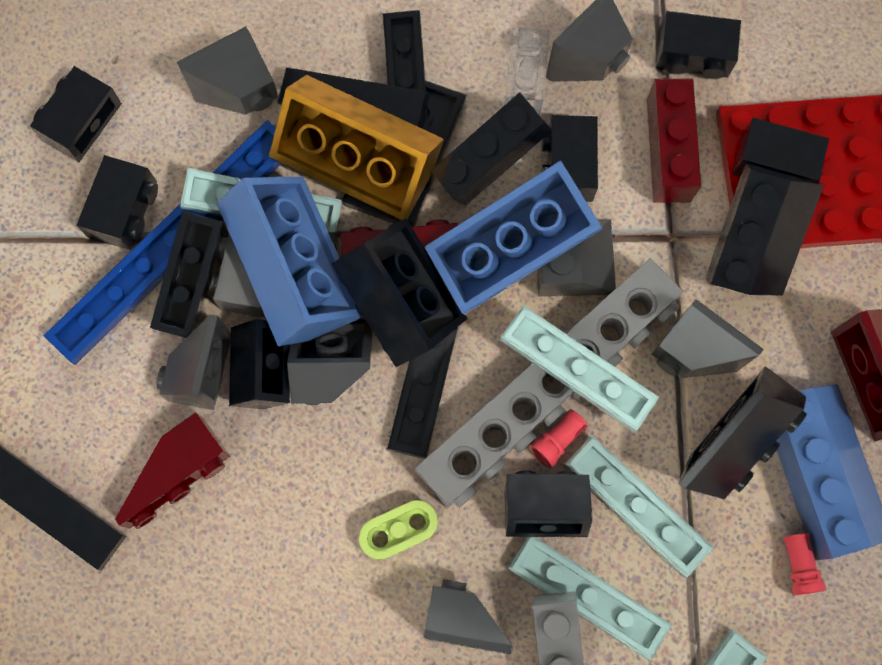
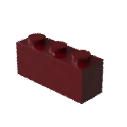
M693 78L655 79L647 97L653 203H690L701 188Z

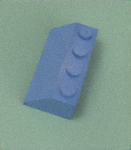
M560 160L426 245L425 249L461 313L465 315L603 228Z
M304 177L242 178L217 202L278 346L310 341L363 317L360 309L331 265L340 257Z
M838 384L813 387L800 391L806 396L803 411L807 415L794 432L790 433L785 430L776 441L780 443L777 452L805 532L810 533L815 560L834 559L881 544L882 503Z

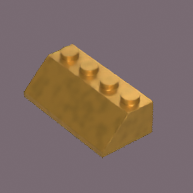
M306 75L288 86L285 90L269 157L403 220L404 218L408 219L427 184L444 139Z

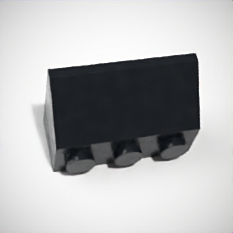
M745 162L707 271L710 283L748 295L783 296L824 184Z
M404 218L331 263L340 281L350 293L362 316L370 325L383 350L388 354L395 367L430 351L468 319L466 315L461 313L407 218Z
M765 366L690 454L678 484L685 489L724 500L733 489L741 492L754 475L750 471L759 460L766 463L777 451L780 443L776 440L785 430L792 433L803 422L807 415L803 411L806 396Z

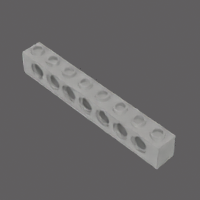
M649 258L566 334L615 367L623 360L619 353L628 344L635 349L652 333L647 328L657 318L664 323L680 308L675 302L684 291ZM629 302H641L646 307L647 314L642 316L634 314L629 307ZM603 326L615 328L619 334V340H606L602 336L600 328ZM532 363L415 468V474L447 509L453 503L460 508L477 492L473 488L476 482L483 476L490 481L507 465L503 458L509 452L515 449L518 453H521L537 438L532 432L541 423L544 422L549 427L566 411L561 406L572 395L577 401L582 396L561 383L563 387L562 392L558 394L548 393L543 388L542 380L551 375ZM520 402L527 403L532 407L534 417L528 421L519 420L513 414L512 407ZM491 428L498 429L503 433L505 443L498 448L489 447L483 441V433ZM459 455L470 456L475 462V470L469 475H460L453 469V460Z

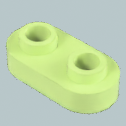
M414 500L369 520L364 524L359 534L361 549L372 559L385 560L430 539L438 525L436 511L427 502ZM417 514L422 515L426 521L424 527L419 530H415L410 526L411 517ZM377 532H385L388 535V542L383 547H377L373 543V536Z

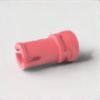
M572 409L568 410L567 414L548 433L543 432L540 438L538 437L528 445L532 454L550 469L557 463L559 457L565 454L564 449L583 430L585 431L588 428L583 417Z
M810 533L783 537L792 570L790 579L793 582L791 583L793 596L827 591L825 582H823V578L820 575L821 570H817Z

